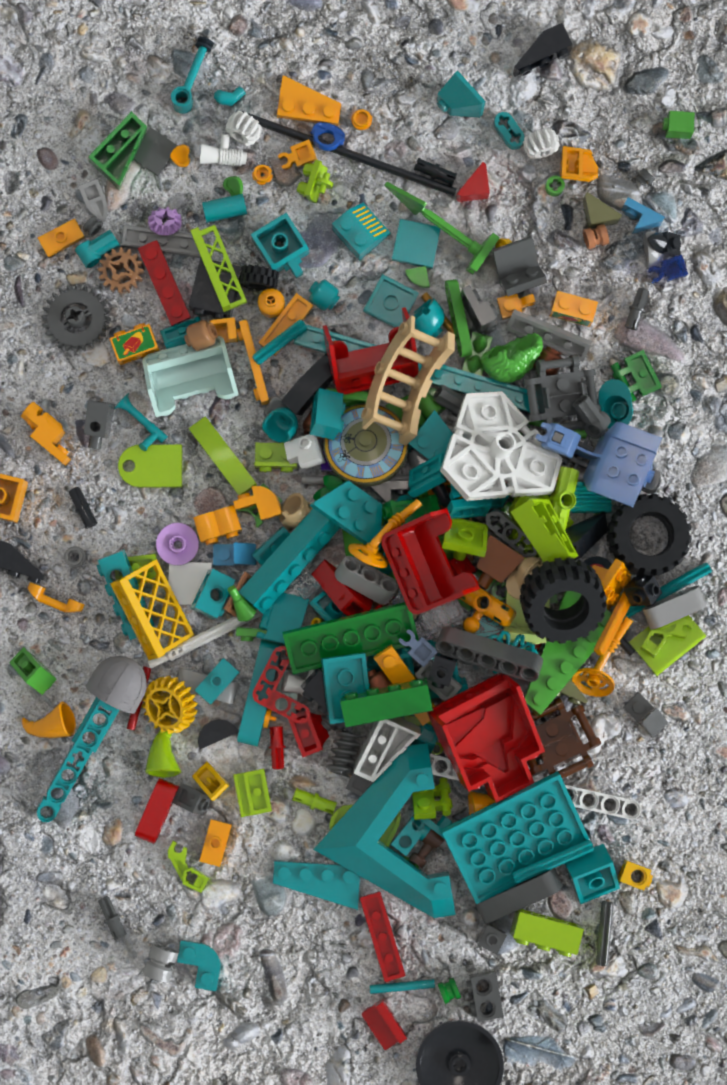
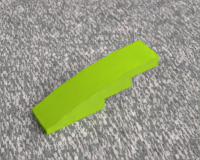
M206 416L188 428L238 495L247 493L252 489V486L257 485Z

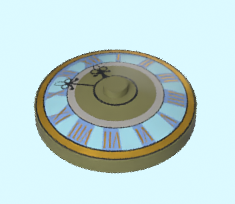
M366 403L346 408L344 414L341 415V420H344L342 432H338L334 440L324 438V453L331 470L343 481L349 480L354 485L363 487L376 486L393 478L405 464L409 451V444L405 446L399 443V433L395 429L375 421L367 429L362 428L363 419L361 418V413ZM381 405L378 406V414L401 423V419L394 412Z

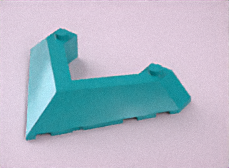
M428 743L410 745L362 794L313 850L433 918L456 915L449 871L427 875L379 840L413 792L435 789Z

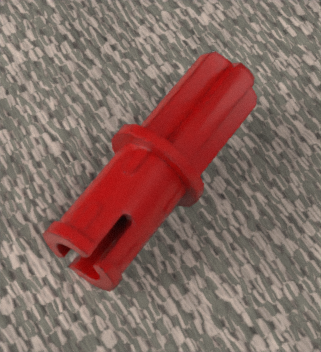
M283 726L269 727V749H271L272 768L274 770L283 769V748H286L283 741Z

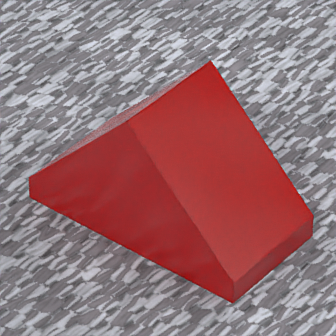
M484 162L480 164L457 193L456 200L458 202L488 199L490 192L487 167Z

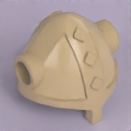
M300 493L290 495L282 505L283 511L282 515L279 516L280 522L287 530L296 528L313 509L310 506L311 503L307 502Z

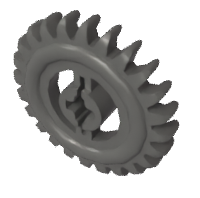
M77 283L74 290L67 284V292L59 288V296L52 293L54 301L47 299L46 302L50 307H43V310L48 315L41 316L43 320L48 321L42 324V327L50 328L45 332L46 336L53 335L50 341L52 343L58 341V348L65 344L66 351L73 347L75 353L79 347L86 351V345L94 348L93 341L101 343L99 336H106L103 329L110 328L105 322L111 320L109 316H105L110 312V309L104 308L107 304L106 300L100 302L102 295L99 293L94 296L95 289L92 288L88 292L87 285H84L83 289L80 290ZM73 304H82L87 307L84 310L77 306H72L68 308L65 312L66 319L61 322L62 314L68 306ZM74 314L78 315L77 321H75L73 318ZM92 315L89 327L83 332L71 333L66 330L69 327L75 329L82 328L86 324L87 317Z

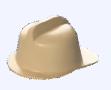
M541 557L525 558L506 580V589L513 598L520 600L521 585L525 584L524 579L528 574L532 575V570L536 566H543Z

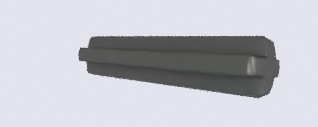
M602 901L596 956V964L598 966H608L614 908L613 902Z

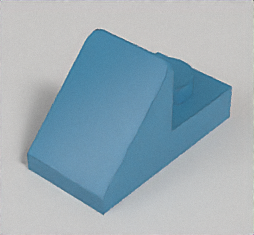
M629 197L621 209L629 218L639 219L632 234L658 227L665 218L663 215Z
M233 542V544H213V566L256 565V559L251 555L256 551V544Z

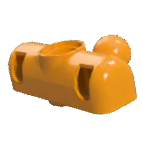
M482 588L464 596L465 600L459 598L476 609L473 616L467 617L463 622L464 630L470 633H475L479 630V621L483 615L503 627L510 626L516 616V611L512 607ZM487 597L489 605L483 609L480 603L483 598ZM505 605L510 609L506 611L501 606ZM494 617L500 619L501 623L495 620Z

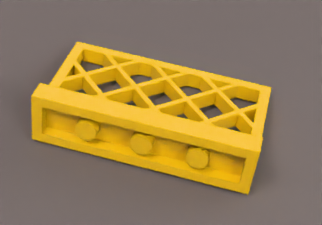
M157 559L110 583L148 660L160 658L169 650L194 636ZM152 566L156 572L155 581L146 578L147 571ZM133 577L140 579L138 590L132 588L129 579ZM145 581L154 584L151 595L143 592ZM158 586L164 588L166 592L165 599L156 597ZM141 596L150 599L148 609L141 606ZM154 601L163 603L161 614L152 611ZM168 605L175 610L174 619L165 616ZM151 615L160 618L157 628L152 627L150 624ZM164 620L173 622L170 633L162 630ZM177 624L183 626L186 635L183 637L175 635ZM161 634L169 637L168 645L162 648L159 642Z

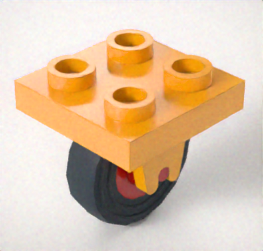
M600 556L590 557L583 562L586 563V566H591L595 573L598 574L606 594L607 610H610L611 606H615L618 602L619 594L631 580L632 575L625 564L618 559L611 563L606 558Z

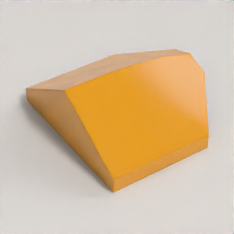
M563 146L559 170L561 178L585 182L598 178V166L592 156V151Z

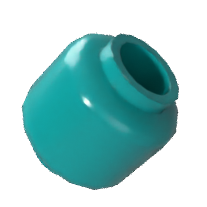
M325 279L319 283L315 281L308 290L311 293L309 301L323 311L331 310L340 299L338 288Z

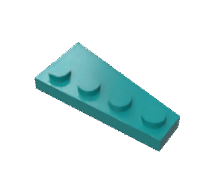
M434 410L418 430L417 436L408 444L429 460L441 453L445 455L453 433Z
M274 861L273 884L358 910L360 876L339 864Z

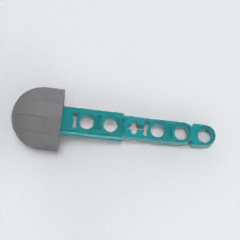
M125 656L107 658L92 673L86 688L96 698L71 740L74 743L49 785L47 797L43 796L37 807V817L42 822H50L56 817L61 808V803L67 798L91 753L97 751L119 710L134 714L146 692L147 682L143 668L133 659ZM101 713L105 715V721L102 724H96L93 721L95 714ZM86 732H92L95 735V739L90 743L82 739ZM81 751L83 759L79 758L75 763V767L72 765L74 761L73 753L77 754ZM65 769H70L74 773V776L69 780L61 776ZM54 788L63 790V795L60 798H54L51 795V791ZM45 806L53 810V813L48 817L40 813V810Z

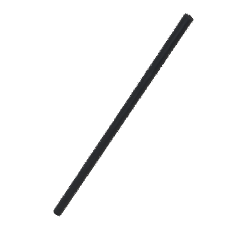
M247 113L253 116L255 120H258V124L261 127L302 142L309 139L312 145L315 146L313 136ZM319 139V141L323 144H332L330 142ZM341 146L330 151L454 196L457 188Z

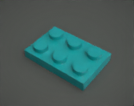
M364 652L321 658L329 724L344 722L340 703L341 698L345 697L344 694L349 692H357L359 694L369 689L366 654Z

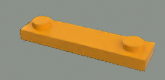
M246 320L239 321L240 328L236 330L239 340H244L257 388L253 389L256 401L261 400L262 406L269 404V398L260 365L252 358L256 351L249 325Z
M392 645L374 656L375 661L392 684L416 680ZM427 712L414 714L422 726L430 721Z

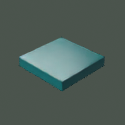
M400 219L392 261L420 267L426 266V268L433 269L441 229L429 224Z
M382 274L363 312L393 328L399 327L403 322L402 308L406 307L409 314L419 296V292Z

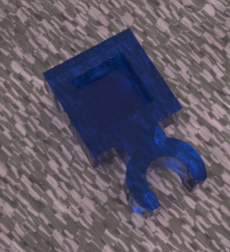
M682 255L661 261V268L659 266H652L648 270V273L656 272L658 274L657 278L652 279V283L660 282L663 277L666 278L667 282L688 276Z

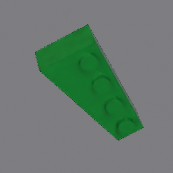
M427 677L401 684H391L380 689L378 687L370 688L366 692L359 694L357 692H349L344 694L345 697H342L340 700L345 727L433 711Z

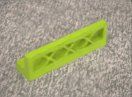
M213 225L203 230H199L198 227L190 230L223 312L247 303L216 226ZM214 232L216 239L213 246L206 244L202 236ZM214 251L223 254L224 258L221 265L212 262L211 257ZM222 270L231 273L232 278L229 285L220 281L219 276ZM232 289L238 292L241 299L230 303L227 298L229 290Z

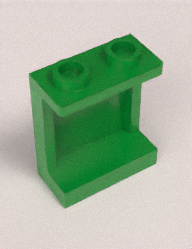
M429 495L426 498L418 499L422 506L406 518L404 524L430 512L440 510L436 495ZM416 499L397 502L389 500L382 505V517L386 524L388 519L397 512L403 511Z

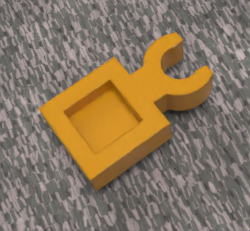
M309 139L291 146L292 153L283 152L278 155L280 160L283 158L288 159V162L281 166L284 170L290 169L293 163H296L299 168L304 166L305 163H312L317 160Z

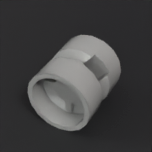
M152 944L148 955L151 960L146 962L142 974L148 978L169 983L173 972L171 966L175 965L179 952L160 944Z

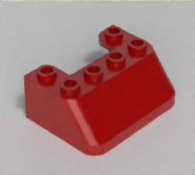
M447 508L423 515L385 533L382 537L381 543L407 608L413 614L424 613L480 589L477 579L472 573L464 572L454 576L438 536L448 532L452 526V519Z

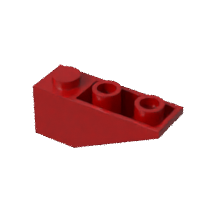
M326 559L311 573L322 589L345 615L350 616L371 609L373 600L339 582L334 575L337 568Z

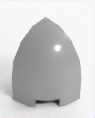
M655 231L645 232L642 237L647 270L656 267L664 257V254L653 249L647 241V238L654 234Z

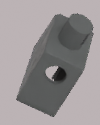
M88 400L84 434L90 435L88 448L101 450L102 438H109L116 404ZM97 422L100 424L99 431L95 428Z

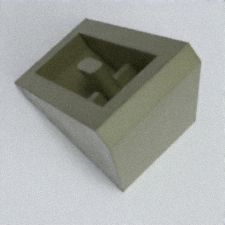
M588 192L584 196L583 206L588 228L593 229L600 224L609 226L619 222L622 214Z

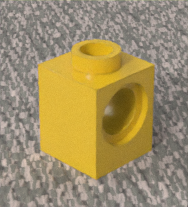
M624 859L618 875V881L644 891L652 882V870ZM639 870L641 872L640 880L632 881V872Z

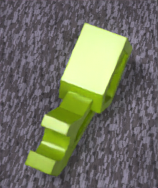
M681 618L660 628L653 629L640 649L654 658L666 643L667 637L673 635L685 639L688 634L682 631V627L687 626L692 629L694 624L686 618ZM653 636L662 637L659 645L652 642L650 638Z
M173 840L168 849V858L176 869L182 884L202 893L210 877L194 867L189 868L186 863L188 848L184 846L182 852H176L175 846L178 842ZM189 871L192 874L198 875L194 884L187 880Z

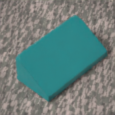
M198 316L161 330L160 333L166 349L186 344L184 336L186 335L187 327L201 321L200 317Z

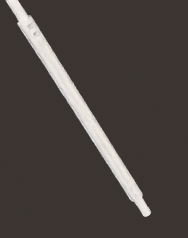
M312 577L308 581L284 591V593L302 596L310 592L304 585L309 582L315 588L320 587V585ZM256 609L257 611L253 619H251L250 621L262 616L263 614L258 609ZM232 617L184 641L160 658L147 662L152 669L168 660L173 661L250 621H238L236 617Z

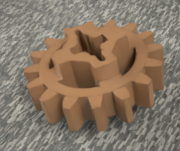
M120 247L117 253L114 249H111L112 254L105 253L106 260L99 261L103 266L98 268V272L102 273L99 279L105 281L103 283L104 287L110 286V290L113 293L116 289H118L119 294L123 293V289L130 293V287L133 286L137 289L136 282L143 281L139 274H144V270L139 268L143 266L142 261H137L139 258L137 254L131 256V249H128L126 253L122 247ZM130 262L134 264L135 272L129 269ZM124 267L126 272H120V274H118L117 270H122V268ZM108 270L113 273L112 280L108 278Z

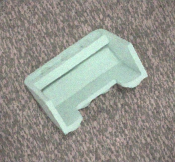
M220 336L216 338L213 346L200 351H196L192 346L189 347L187 344L150 353L142 359L147 390L156 417L170 415L176 408L175 400L186 399L192 395L208 393L211 390H216L217 396L225 400L239 395L225 341Z

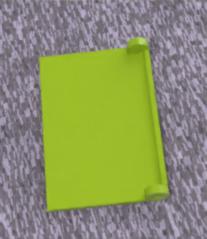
M689 615L683 618L692 622L694 626L692 629L687 626L682 627V631L688 634L686 638L673 635L667 637L666 643L654 658L640 649L651 631L649 626L629 641L630 645L651 668L655 676L662 673L706 637L705 633ZM658 636L650 638L657 645L660 644L662 637Z

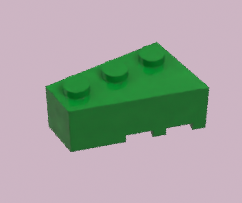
M131 111L88 156V161L118 190H120L147 132V125Z

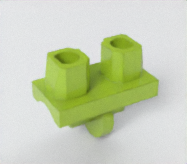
M315 160L314 163H305L303 174L309 177L308 183L300 182L297 186V192L312 203H317L319 194H324L326 189L333 188V182L329 181L330 174L327 173L328 168L322 165V161Z

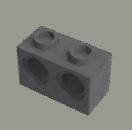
M495 970L470 974V981H466L468 994L473 995L474 1002L470 1003L472 1016H476L478 1022L504 1017ZM480 980H486L488 987L483 991L478 990L476 987L477 983ZM490 1002L492 1004L491 1010L489 1012H482L480 1010L482 1003Z

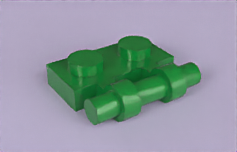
M644 350L624 358L623 361L626 367L623 369L620 368L618 362L611 365L614 379L620 380L628 386L632 402L637 400L633 393L637 390L644 397L662 388ZM629 373L635 383L631 386L625 377Z

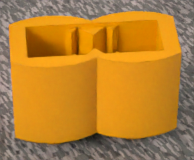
M234 505L193 517L200 542H206V545L219 542L218 538L224 536L227 539L239 536L238 532L242 531Z

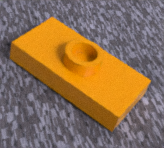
M75 218L38 237L48 258L85 239Z
M214 819L210 820L199 862L221 867L232 824Z

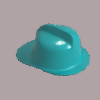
M611 379L606 381L599 390L598 399L601 411L607 413L611 419V423L607 428L610 429L616 422L628 425L634 410L630 390L620 380Z

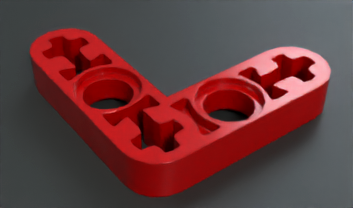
M279 646L273 651L253 690V699L258 704L296 723L303 724L310 719L311 713L309 708L276 691L290 662L289 657L287 660L283 659L280 666H284L282 671L277 666L270 665L272 660L276 663L278 659L277 651L285 650V655L288 656L286 647ZM269 669H275L278 672L277 680L272 682L267 680L266 672ZM264 680L267 684L274 685L272 690L268 687L266 691L268 698H263L260 701L256 691L263 689L264 685L260 683ZM279 698H284L288 702L287 708L283 711L275 707V702ZM292 702L296 704L294 706L295 709H305L306 718L297 720V714L291 712V716L286 714L290 710Z

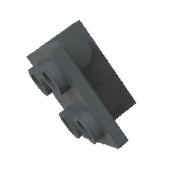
M531 236L492 250L499 283L507 297L547 283L546 276L539 267L534 240Z

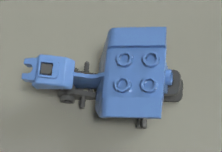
M542 422L541 428L547 430V433L543 436L537 434L536 440L541 442L542 448L558 453L563 458L561 464L568 465V463L574 464L573 469L577 470L578 466L586 469L583 480L587 491L612 499L613 502L611 504L613 506L616 505L618 508H620L621 503L633 508L641 491L648 494H655L661 483V475L658 470L653 469L652 464L662 437L622 422H616L599 438L596 447L593 448L587 445L590 439L588 435L583 443L580 441L581 435L557 423L549 424ZM577 456L583 457L585 459H582L581 461L577 459Z

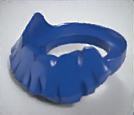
M319 122L312 128L311 135L313 136V143L317 148L324 151H332L344 144L345 134L338 126L327 122ZM323 133H329L333 135L335 141L332 144H323L319 141L318 136Z

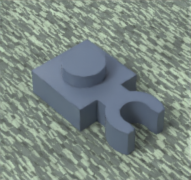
M407 630L406 632L411 636V639L405 642L400 638L399 642L404 646H410L411 649L408 651V654L422 667H425L438 651L423 637L417 641L415 634L411 630Z

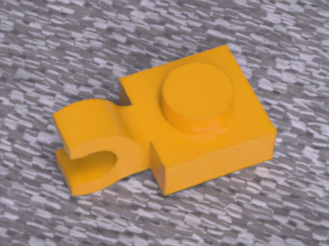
M518 294L497 298L502 320L511 318L514 309L522 312V308L535 305L534 295L530 294L520 299Z

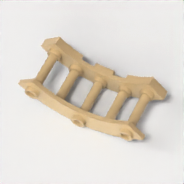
M412 315L406 322L400 324L397 334L388 346L381 361L375 366V376L368 393L365 408L361 413L363 429H367L374 421L395 429L399 433V443L405 446L417 436L421 410L418 409L421 398H426L433 382L430 378L435 369L440 370L445 361L455 351V334L448 331L442 338L437 339L416 330L415 317ZM413 337L434 346L429 355L423 356L404 348V345ZM398 354L422 364L417 377L413 378L391 368ZM387 376L411 386L407 400H402L382 391ZM380 400L402 408L403 417L401 423L378 414Z

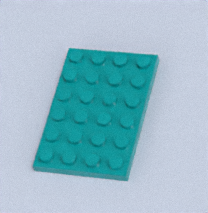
M558 771L498 803L495 802L441 829L442 835L476 905L517 885L512 877L514 871L581 842L590 840Z

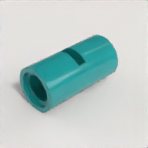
M243 194L202 202L206 223L247 215Z

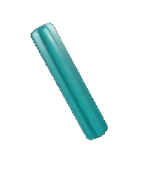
M298 320L252 356L253 360L260 365L307 329L304 321Z

